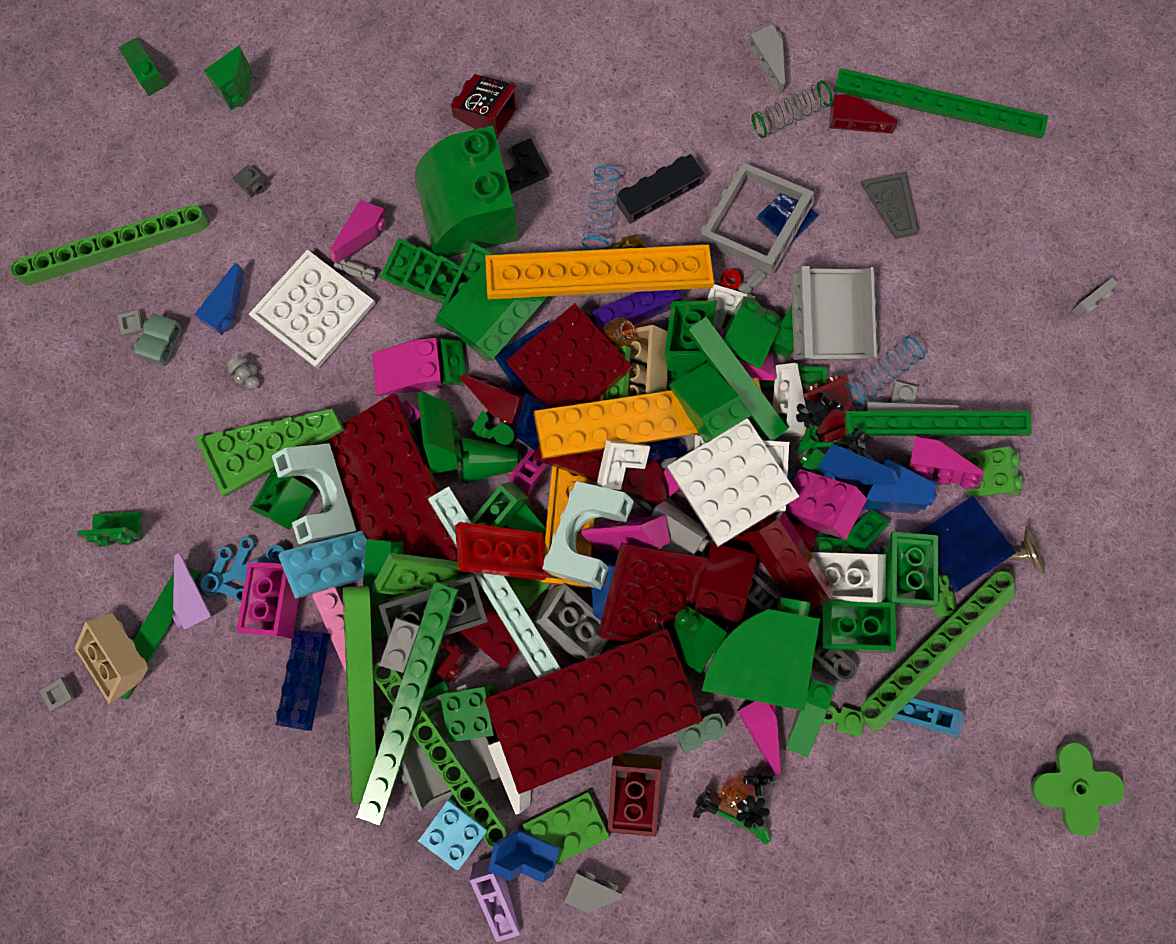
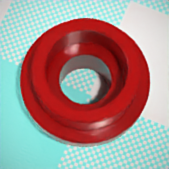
M726 270L720 277V284L722 287L737 290L742 284V277L736 270ZM732 278L735 283L730 284L727 282V279Z

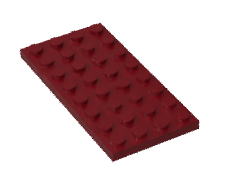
M392 393L343 423L344 431L324 441V444H330L343 489L366 539L404 542V555L458 562L457 547L428 501V498L439 493L440 490L397 394Z
M667 629L484 699L518 794L703 721Z

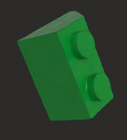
M238 45L204 70L215 92L230 110L240 107L248 99L252 79L250 65Z
M273 470L258 492L249 510L290 530L293 526L292 522L299 519L300 512L309 503L314 490L291 476L278 478L277 472Z
M686 605L677 613L672 623L674 648L678 658L701 673L727 632Z

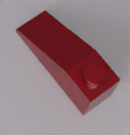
M846 94L834 95L833 103L830 105L829 128L892 134L897 125V119L854 96Z
M473 373L461 374L460 379L493 416L500 418V422L512 425L522 421L529 399L528 395Z

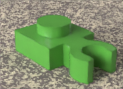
M947 575L938 576V606L933 607L936 617L950 616L957 611L953 591L949 592L948 589L949 578Z
M828 707V711L831 712V718L829 720L824 718L822 723H837L836 731L856 737L861 736L864 724L861 712L841 707L840 713H838L834 707Z

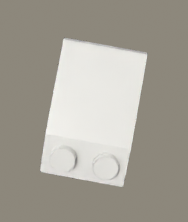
M811 552L834 588L831 600L886 602V554Z

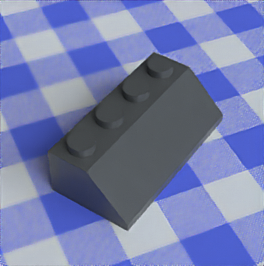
M472 572L440 582L459 589L445 635L487 622ZM433 584L379 601V609L388 637L396 617L417 623L420 627Z

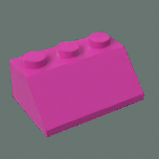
M666 515L627 518L626 523L606 520L581 530L584 538L598 552H608L609 555H617L619 553L621 542L662 549V546L670 543Z
M248 562L237 633L293 639L299 598L295 599L282 564Z

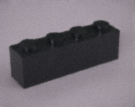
M691 154L686 157L681 156L668 167L663 166L655 174L641 178L637 184L630 188L625 187L621 189L617 194L616 204L629 224L703 184L705 174Z

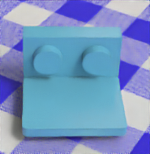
M452 794L421 836L419 842L455 870H459L485 835L487 829L457 807L458 801Z

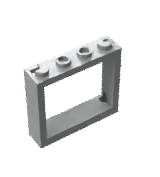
M743 162L740 169L735 170L730 186L725 187L720 203L713 207L708 223L705 222L701 228L700 234L703 244L709 245L711 248L773 275L814 203V192ZM746 178L799 200L767 256L715 233Z

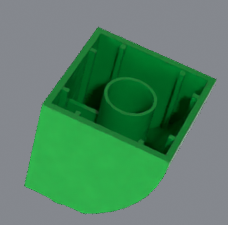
M488 126L449 135L431 147L420 159L414 178L432 253L447 258L466 253L471 243L485 249L518 241L514 204L494 127Z
M778 597L776 610L762 609L734 626L724 637L711 658L702 691L805 711L820 622L819 618L808 616L810 603Z

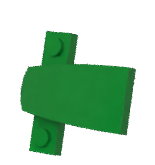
M398 237L379 278L418 296L441 303L439 314L486 261L485 255H491V252L471 243L459 267L441 255L437 256L421 246L418 248ZM436 316L433 323L453 332Z

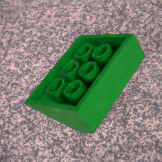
M494 251L491 255H500V254H499L498 252ZM485 261L440 311L437 317L487 362L494 359L548 296L488 299Z

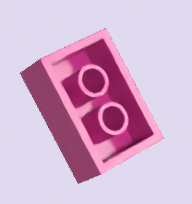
M799 469L791 483L799 497L786 505V515L813 529L846 540L867 498L856 486Z

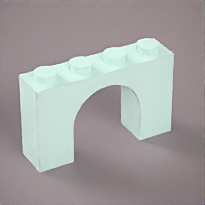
M329 443L289 447L272 455L278 478L305 476L317 485L322 495L323 505L319 514L307 515L292 522L298 545L324 541L356 531Z
M576 481L574 488L570 491L566 509L562 512L557 532L553 535L550 550L544 558L542 569L552 576L601 590L609 567L599 559L578 554L576 549L577 534L586 522L598 517L626 523L634 501L624 492Z

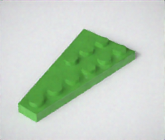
M328 409L308 413L300 417H288L280 421H269L239 427L231 431H219L211 435L195 436V439L221 494L226 497L273 471L275 465L272 455L289 447L319 445L344 431V428L335 410Z

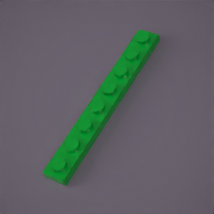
M846 411L844 413L845 436H851L854 428L858 427L861 428V433L866 432L867 436H1029L1032 434L1030 411Z

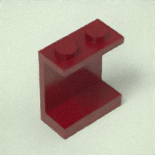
M838 374L826 378L827 383L821 386L815 383L805 387L806 392L803 393L804 401L812 400L813 405L818 401L821 402V399L817 397L820 392L825 394L831 401L839 402L845 408L842 412L836 409L831 410L827 418L823 420L822 425L816 431L819 442H833L844 437V413L846 411H855L844 385V382L849 380L848 376L839 377Z

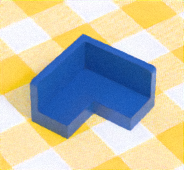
M516 829L495 842L488 871L509 881L522 873L543 883L554 874L560 848Z

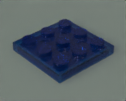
M971 496L917 533L938 535V569L944 576H948L949 584L956 593L1016 554L1015 550L974 496Z

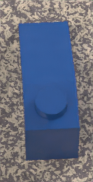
M236 262L194 314L200 322L221 336L233 326L245 273Z
M835 444L831 445L818 466L824 477L850 485L897 484L899 480L894 469Z

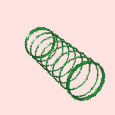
M821 80L817 83V87L815 86L820 98V108L821 106L828 107L833 103L830 87L825 81ZM820 82L825 85L829 93V104L823 101L825 106L821 105ZM757 111V113L755 112L751 116L754 130L757 129L754 121L755 114L758 121H761V126L764 129V136L760 133L757 134L759 137L765 138L768 133L763 116H760L758 114L760 112Z

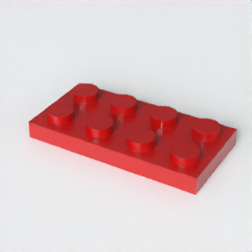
M458 522L455 525L459 571L545 580L548 577V572L542 569L546 556L543 533Z

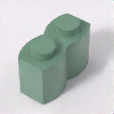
M152 313L143 324L144 333L135 341L134 353L140 359L165 366L180 335L182 326L178 321Z
M711 714L702 718V722L679 730L674 736L681 750H695L702 746L705 741L715 740L724 735L728 729L721 715Z

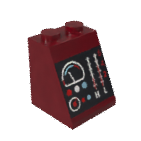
M473 74L471 79L464 83L459 96H455L452 100L451 109L453 117L474 129L493 126L496 139H498L518 110L516 86L511 83Z

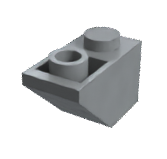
M583 869L582 873L576 871L564 902L588 913L619 900L622 892L618 890L619 885L608 880L601 883L595 880V874Z

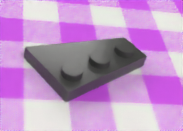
M905 172L861 181L863 189L894 239L917 235L918 230Z

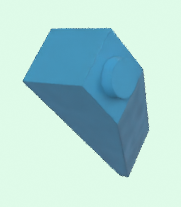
M889 697L886 700L889 701L894 699L895 697ZM913 698L893 719L959 739L965 715L960 710Z

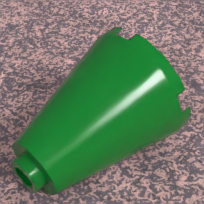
M461 438L459 442L462 459H458L461 470H459L461 483H470L511 473L522 460L521 453H517L516 448L470 438Z

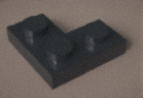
M531 138L511 146L512 152L519 165L505 171L511 194L549 177V172Z

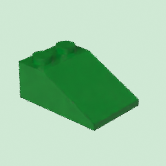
M743 296L729 317L722 339L733 354L760 369L779 330L782 318L776 312L760 306L755 299Z
M708 362L669 384V387L704 443H709L752 416L739 394Z
M891 532L886 557V602L895 603V607L929 609L938 606V535Z
M828 601L822 604V649L866 653H893L896 651L895 603Z

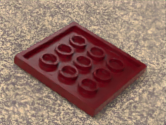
M575 303L506 361L546 409L594 402L633 369L632 365Z
M621 542L598 636L603 639L634 642L667 629L674 645L672 623L677 613L685 605L694 610L707 558L700 555Z

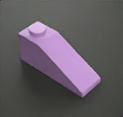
M178 553L174 555L173 609L175 614L172 617L178 628L182 626L186 630L212 617V614L182 555Z
M491 858L473 863L470 882L496 942L519 936L520 930L506 879L488 871Z

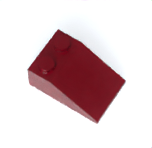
M711 543L694 610L741 623L757 555L723 545L717 547L715 543Z
M622 753L613 757L608 832L656 837L662 756Z

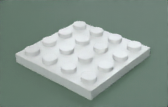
M306 250L249 315L318 369L375 305V302L309 250Z
M748 419L667 466V469L717 547L799 497Z

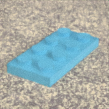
M363 531L280 552L278 557L295 599L363 580L367 542Z

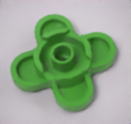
M1067 743L1062 745L1056 753L1057 770L1054 773L1037 775L1031 783V793L1035 801L1040 805L1061 808L1063 823L1069 832L1079 836H1089L1099 826L1098 807L1115 805L1120 802L1124 795V785L1122 780L1112 772L1094 771L1092 756L1085 746L1079 743Z

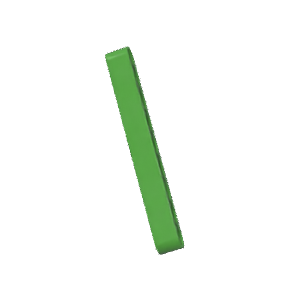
M189 205L17 259L11 264L10 272L24 285H33L201 232L206 229L208 219L198 206Z
M1005 571L995 573L862 704L861 714L869 729H882L1014 598L1016 591L1014 579L1010 573ZM923 664H926V665H927L926 667H923V668L919 667V666H921V665H923ZM905 681H911L908 684H902ZM889 697H895L892 700H886ZM873 713H878L875 717H869Z
M368 586L343 587L352 804L362 803L376 760L370 593Z
M379 662L373 668V677L392 706H394L396 698L393 696L392 690L396 685L401 684L403 676L399 671L390 669V677L382 679L379 675V669L381 668ZM421 704L412 735L464 811L487 829L483 839L489 846L494 847L495 842L498 840L490 838L489 832L491 829L498 828L502 831L503 838L507 835L506 826ZM422 726H429L432 729L433 734L431 738L424 739L421 737L420 729ZM437 746L444 747L446 749V757L443 759L436 758L433 754L434 748ZM452 766L457 767L461 772L458 779H451L447 774L448 768ZM465 787H470L474 790L475 796L472 799H464L461 795V790ZM483 807L487 809L489 816L484 820L478 819L475 815V811L478 808Z

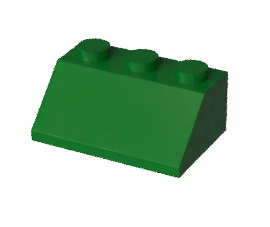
M716 301L671 302L665 348L668 371H692L707 360L686 331L704 317H707L714 327Z
M418 392L423 445L432 474L459 469L458 459H462L460 445L456 446V442H460L458 428H454V425H458L456 412H451L448 402L425 392Z

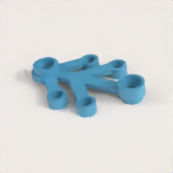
M249 537L241 539L240 548L230 571L224 574L222 572L225 564L233 558L234 552L229 547L220 548L218 559L212 572L205 574L200 580V590L208 596L223 593L241 603L242 600L239 599V594L243 592V588L237 590L225 583L232 580L245 583L248 563L244 564L248 553L255 548L254 540ZM246 541L251 542V546L249 548H244V543ZM272 545L267 549L266 555L251 562L281 564L280 559H274V554L285 551V549L279 545ZM225 550H228L229 556L223 558L222 553ZM214 580L216 582V585L214 588L210 589L209 583L210 581Z

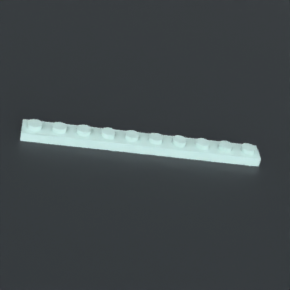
M447 487L428 498V501L456 545L455 525L458 522H471L451 489ZM472 572L535 676L540 678L561 670L505 577Z

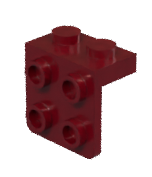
M443 638L440 648L447 652L449 656L436 673L449 684L451 680L455 682L463 671L461 667L466 660L462 656L464 652L461 651L462 649L452 641L447 644L444 642L445 638Z

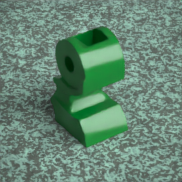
M482 410L471 429L473 435L479 441L489 443L495 441L498 445L512 447L515 442L513 430L504 423H500L493 429L488 430L487 427L490 425L489 419Z

